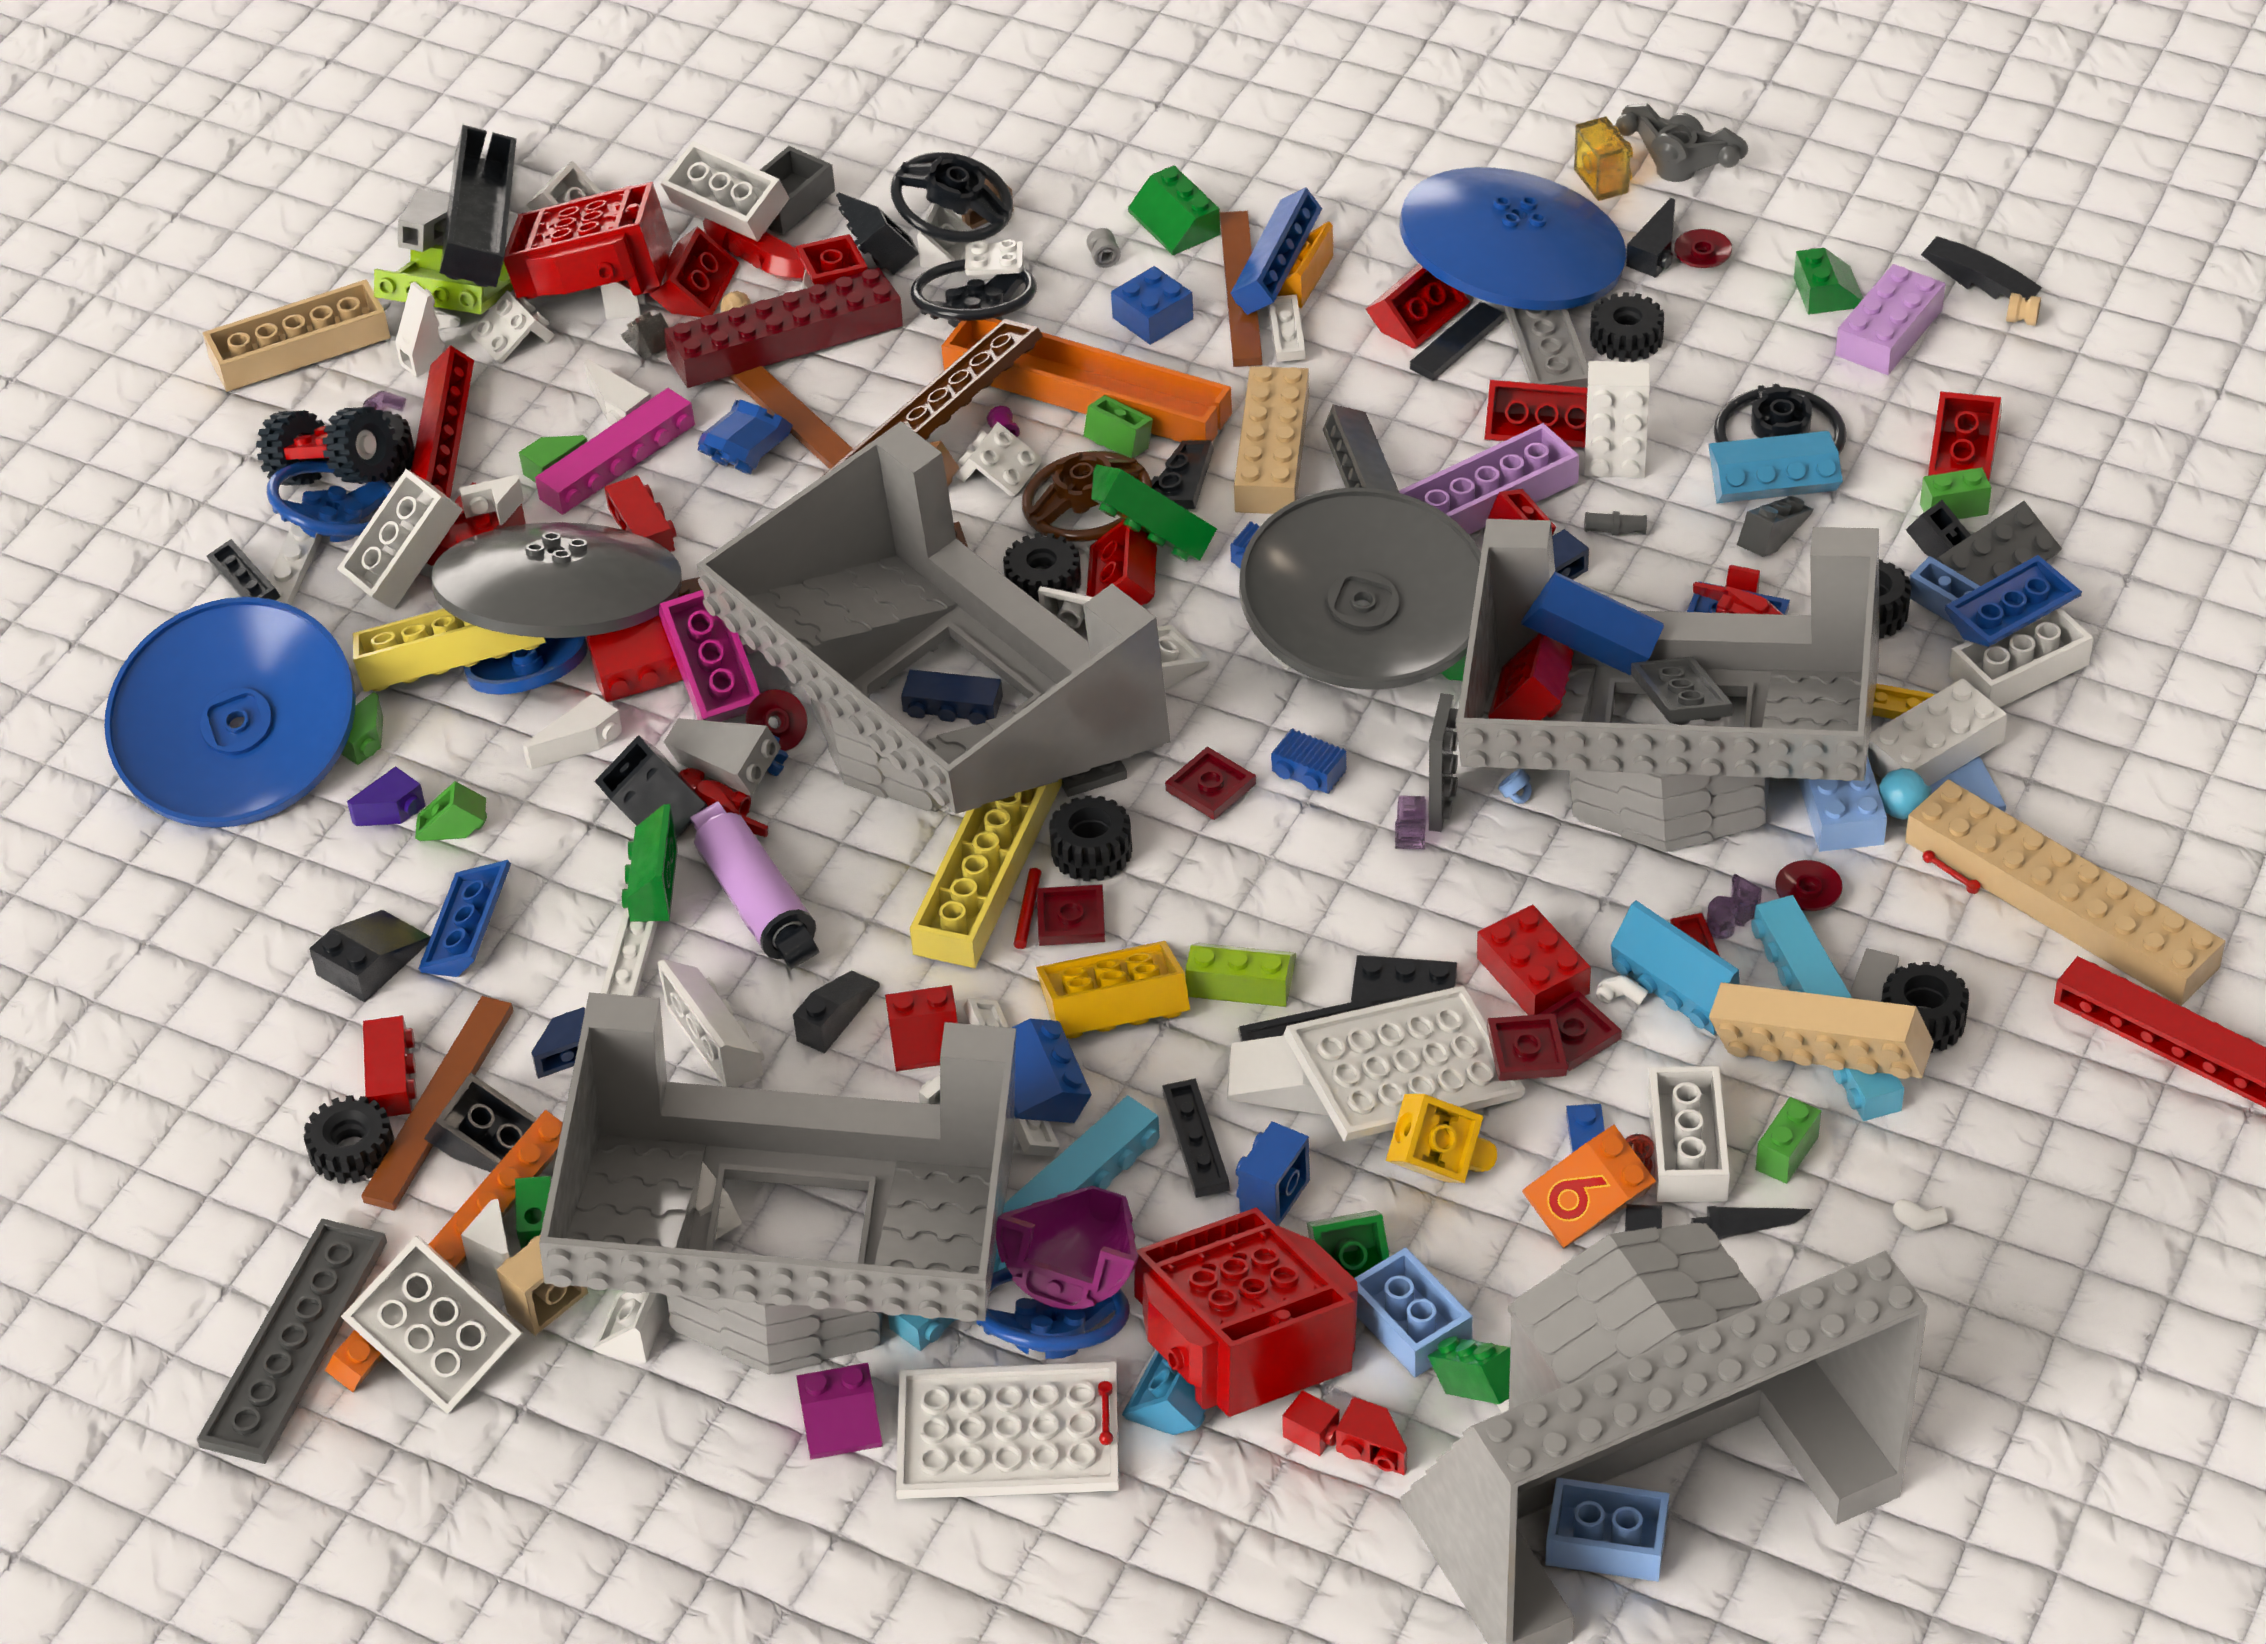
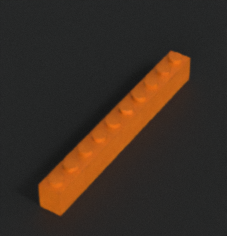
M546 1109L429 1243L457 1271L467 1260L461 1234L494 1199L499 1201L503 1218L516 1203L515 1178L538 1177L557 1155L563 1122ZM354 1330L332 1355L325 1371L351 1392H354L384 1356Z

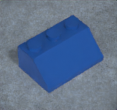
M1030 1018L1012 1027L1016 1028L1015 1118L1075 1123L1092 1094L1060 1022Z

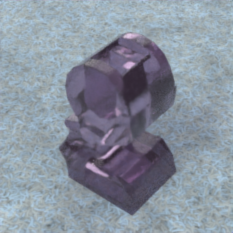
M1399 795L1397 819L1395 821V849H1425V796Z
M1734 874L1731 880L1730 897L1716 896L1708 905L1707 925L1712 937L1717 939L1729 938L1734 934L1736 925L1743 927L1747 921L1753 920L1755 917V906L1761 904L1762 888Z

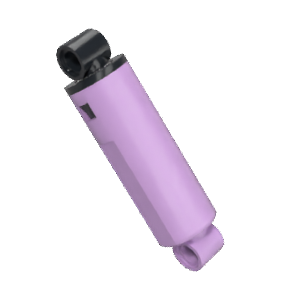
M718 801L691 816L690 820L697 831L694 844L700 856L739 912L749 931L755 936L764 953L773 959H783L790 970L819 954V949L813 940L816 932L815 920L803 906L790 884L784 879L742 816L732 812L726 813Z

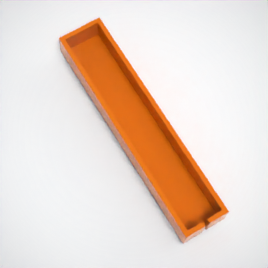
M992 318L977 321H960L942 344L944 371L1002 322V320ZM1041 332L1043 337L1035 343L1034 348L1029 352L1023 353L1014 361V365L1011 368L1002 371L993 379V383L990 385L1083 414H1087L1088 405L1106 395L1153 418L1151 434L1178 442L1188 440L1213 441L1218 434V429H1222L1232 414L1230 386Z

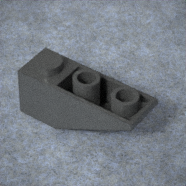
M1788 496L1787 498L1747 511L1737 546L1762 557L1775 553L1813 513V508L1804 505L1805 502L1800 498Z

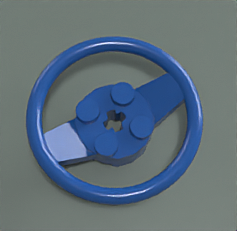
M304 461L290 464L271 476L266 487V493L273 512L280 514L281 520L284 522L290 521L300 526L303 532L313 538L316 537V533L330 536V542H343L355 536H360L369 523H360V520L366 518L381 506L392 490V487L383 479L377 482H365L367 484L347 494L343 487L331 486L328 490L305 491L302 496V504L281 499L279 495L281 483L290 477L304 473H333L335 469H329L326 464L329 461Z
M1008 1268L993 1273L990 1292L998 1286L1012 1281L1013 1276ZM1121 1288L1113 1296L1096 1303L1095 1306L1083 1309H1060L1043 1304L1033 1298H1021L1015 1303L1014 1314L987 1308L986 1320L976 1321V1323L983 1327L987 1335H994L1006 1342L1015 1344L1025 1354L1029 1355V1349L1046 1352V1359H1056L1074 1355L1078 1352V1349L1095 1346L1114 1337L1126 1325L1130 1314V1306ZM1115 1311L1113 1318L1107 1324L1085 1333Z

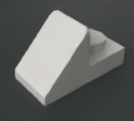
M519 474L459 488L466 518L496 511L500 525H503L524 501Z

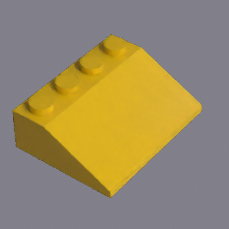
M1166 941L1036 967L1050 1018L1053 1021L1060 1022L1068 1039L1080 1037L1083 1035V1032L1092 1030L1100 1032L1111 1031L1116 1028V1025L1126 1023L1140 1025L1148 1022L1150 1018L1160 1016L1174 1018L1180 1016L1182 1012L1190 1010L1185 972Z

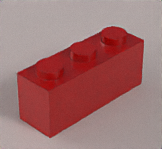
M636 475L604 487L608 510L620 529L651 539L670 552L675 551L673 538L677 536L675 527L671 520L666 521L660 502H654V496L648 484L644 485L639 476Z
M403 1015L363 1021L365 1097L368 1098L369 1104L375 1100L379 1103L380 1109L384 1107L388 1117L411 1114L412 1099H417L415 1079L410 1077V1074L416 1073L414 1054L409 1053L410 1048H415L413 1029L406 1028Z

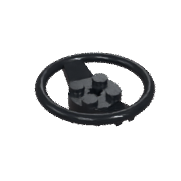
M947 152L922 154L903 162L892 178L891 197L899 214L920 232L940 240L969 243L990 238L1007 225L1013 212L1012 195L1004 180L987 165L964 155ZM985 179L996 188L1001 200L984 184ZM902 185L926 189V199L929 202L953 210L956 214L964 215L971 208L991 224L973 231H953L932 225L917 216L907 206L902 194Z
M965 259L940 264L922 273L913 282L910 295L913 303L921 310L922 314H930V318L934 320L938 318L948 319V323L956 328L960 321H977L992 318L1002 320V316L1021 309L1033 299L1037 291V283L1034 276L1023 267L1021 273L997 274L985 285L983 280L973 279L968 281L966 286L948 289L945 291L946 302L926 300L922 295L923 288L938 277L965 271ZM1025 283L1023 293L1008 302L1019 286Z
M1773 384L1772 387L1765 388L1764 385H1760L1758 389L1738 395L1721 409L1714 424L1716 443L1728 442L1726 436L1728 420L1738 409L1752 403L1751 429L1758 438L1809 433L1812 407H1814L1830 420L1834 428V443L1839 455L1846 442V427L1843 418L1829 402L1810 392L1796 388L1780 387L1779 384Z

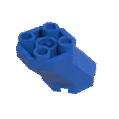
M735 400L731 411L702 433L697 444L699 445L697 450L711 456V460L723 466H728L729 463L733 464L735 469L751 475L753 469H756L760 458L789 435L793 424L777 414L774 416L769 414L767 409L744 400Z

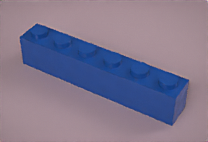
M1307 187L1279 201L1231 291L1234 301L1237 305L1241 306L1247 315L1274 303L1322 211V207Z

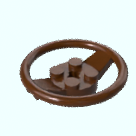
M1109 451L1076 452L1048 464L1034 475L1024 490L1022 511L1030 526L1044 536L1052 533L1055 539H1058L1061 535L1066 538L1067 542L1098 540L1120 523L1123 518L1120 517L1100 527L1083 530L1062 529L1050 524L1069 508H1072L1074 513L1082 514L1091 507L1100 505L1091 499L1093 472L1096 465L1122 469L1152 488L1150 476L1134 457L1130 458ZM1052 477L1053 484L1047 488L1034 505V498L1038 489L1045 481Z

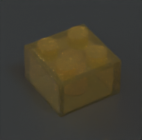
M1607 116L1576 124L1574 170L1598 201L1629 193V180L1632 179L1630 158L1633 157V149L1631 144L1621 136L1618 127L1614 126Z

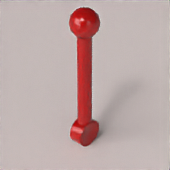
M1927 850L1923 853L1922 858L1924 862L1935 864L1966 885L1969 893L1976 894L1979 892V881L1968 880L1937 859L1933 851Z
M1102 1381L1098 1385V1393L1102 1396V1433H1100L1099 1441L1103 1445H1110L1113 1441L1109 1421V1396L1112 1394L1113 1388L1112 1384L1108 1381Z

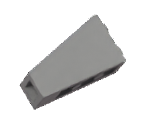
M418 189L398 219V247L424 252L444 240L450 194L425 189Z
M681 718L677 719L664 740V744L679 764L688 768L698 769L705 773V776L746 795L754 793L781 748L768 726Z

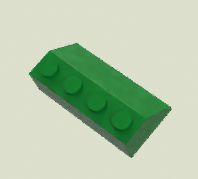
M1102 465L1095 466L1091 499L1100 504V511L1113 518L1118 515L1125 519L1123 525L1138 533L1140 530H1143L1149 534L1147 539L1160 547L1164 545L1169 546L1173 549L1171 554L1182 561L1187 562L1188 559L1201 560L1217 528L1122 469Z

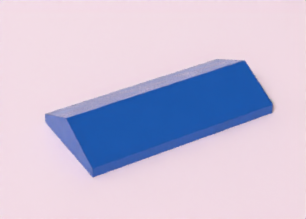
M2037 555L1945 605V611L1964 640L1990 647L2080 597L2082 591Z
M1557 572L1553 573L1521 621L1522 625L1628 675H1631V663L1649 660L1664 627L1662 622Z
M509 860L455 873L418 969L421 973L458 977L475 961L511 866Z

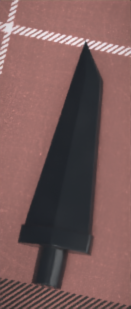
M1708 1206L1707 1217L1691 1218V1224H1707L1717 1235L1718 1239L1722 1240V1238L1794 1224L1813 1209Z

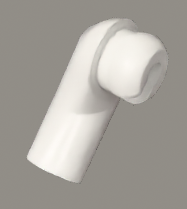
M1619 975L1601 981L1596 990V996L1601 1002L1609 1003L1613 998L1625 995L1640 1005L1649 991L1627 976Z
M1905 1199L1898 1200L1893 1206L1895 1217L1915 1231L1946 1224L1948 1221L1947 1213L1942 1206L1924 1210L1912 1201Z

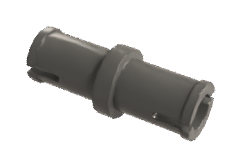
M1613 511L1612 514L1585 512L1584 532L1599 531L1611 532L1612 535H1618L1619 533L1646 535L1647 515H1622L1620 511Z

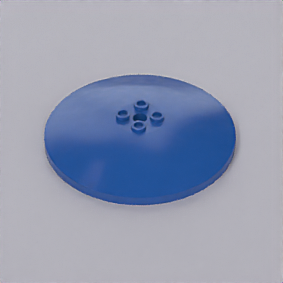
M1471 167L1435 174L1418 183L1408 193L1400 214L1399 227L1403 242L1422 267L1442 282L1463 293L1502 306L1528 310H1562L1586 305L1605 296L1616 286L1626 261L1624 239L1615 223L1606 213L1579 193L1554 181L1525 172L1502 168Z
M236 597L210 601L192 607L170 618L154 629L130 653L120 668L110 690L105 710V740L110 759L119 777L130 792L145 806L170 820L197 827L221 828L249 824L268 818L295 804L311 792L325 778L339 759L348 741L355 715L356 694L352 671L346 656L330 632L315 618L289 604L265 598ZM237 717L245 718L244 723L240 727H230L233 719Z

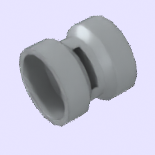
M1099 228L1088 235L1086 240L1087 246L1097 266L1107 268L1119 261L1121 251L1113 233L1109 229Z

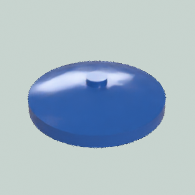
M585 636L545 638L546 643L540 644L535 649H521L510 652L509 655L503 658L491 657L480 660L476 665L464 666L467 681L476 691L498 695L519 693L544 686L568 674L583 661L588 651Z

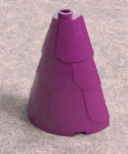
M1090 1186L1059 1194L1055 1198L1002 1213L997 1219L996 1243L1001 1262H1005L1013 1276L1012 1280L1023 1292L1048 1306L1060 1309H1083L1095 1306L1096 1303L1113 1296L1125 1284L1138 1260L1134 1241L1135 1234L1132 1227L1133 1217L1126 1196L1099 1187Z

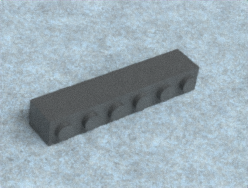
M1333 404L1323 427V432L1345 488H1375L1399 493L1366 412Z

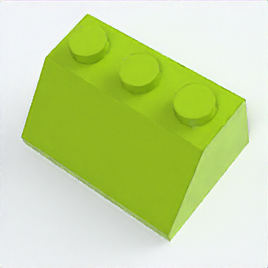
M1204 943L1193 944L1190 947L1185 969L1188 997L1286 1007L1296 953Z

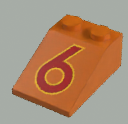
M1612 1125L1524 1188L1522 1193L1564 1249L1626 1208V1204H1632L1644 1196L1655 1184L1656 1180L1617 1127Z

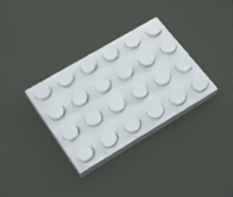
M1464 985L1288 1025L1283 1034L1344 1142L1394 1130L1405 1094H1426L1472 1111L1521 1099L1526 1091L1520 1080L1498 1081L1486 1027L1487 1024Z
M1117 1362L899 1370L897 1499L1119 1491ZM1102 1381L1110 1382L1113 1388V1392L1109 1396L1110 1432L1113 1435V1441L1110 1445H1103L1099 1441L1100 1433H1102V1396L1098 1393V1385Z

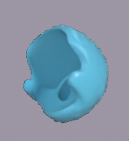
M1907 768L1887 773L1879 785V793L1885 812L1891 817L1908 820V815L1928 798L1932 792L1931 787L1924 783V780L1918 773Z

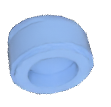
M1518 769L1499 784L1498 790L1505 798L1510 797L1515 803L1523 804L1530 798L1532 793V787L1529 783L1530 776L1524 769ZM1523 788L1524 792L1519 796L1516 792Z

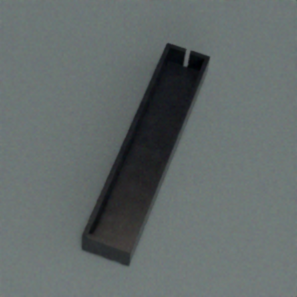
M462 124L454 157L439 273L453 280L464 279L472 281L481 287H497L505 257L517 138L492 132L486 158H480L487 131Z

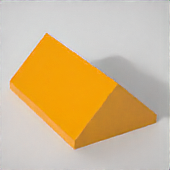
M1330 221L1310 232L1277 295L1297 294L1299 308L1304 306L1333 258V225Z

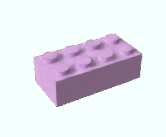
M1892 264L1839 326L1835 356L1889 375L1942 311L1945 283Z

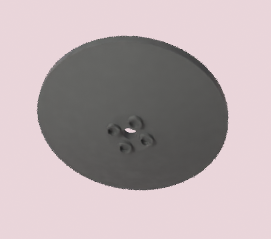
M1351 487L1322 491L1300 498L1279 509L1252 536L1245 549L1240 568L1239 596L1241 606L1249 626L1260 642L1279 660L1304 675L1328 684L1355 689L1379 690L1408 686L1442 673L1467 654L1481 551L1470 535L1455 520L1434 506L1417 498L1375 488ZM1358 600H1366L1370 605L1360 606L1356 602Z
M532 523L487 531L465 539L449 548L437 559L432 570V591L434 597L453 616L491 631L543 638L591 636L619 631L641 624L659 615L660 603L678 598L682 585V573L679 562L662 545L622 529L584 523Z

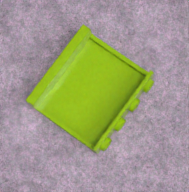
M434 245L424 252L410 249V262L396 272L374 269V297L406 302L410 285L416 282L424 290L427 289L431 292L435 300L433 307L475 314H483L495 305L507 290L512 292L514 289L504 261L497 287H481L472 281L464 279L453 280L444 274H440L442 245Z

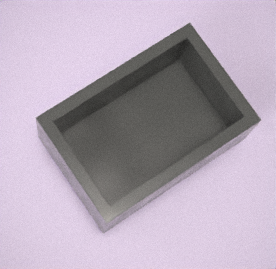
M791 146L785 148L760 169V171L780 179L790 198L767 228L781 235H784L835 192L832 164Z

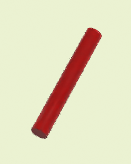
M1030 868L1028 872L1013 943L1017 949H1024L1027 946L1037 898V888H1039L1042 874L1038 868Z

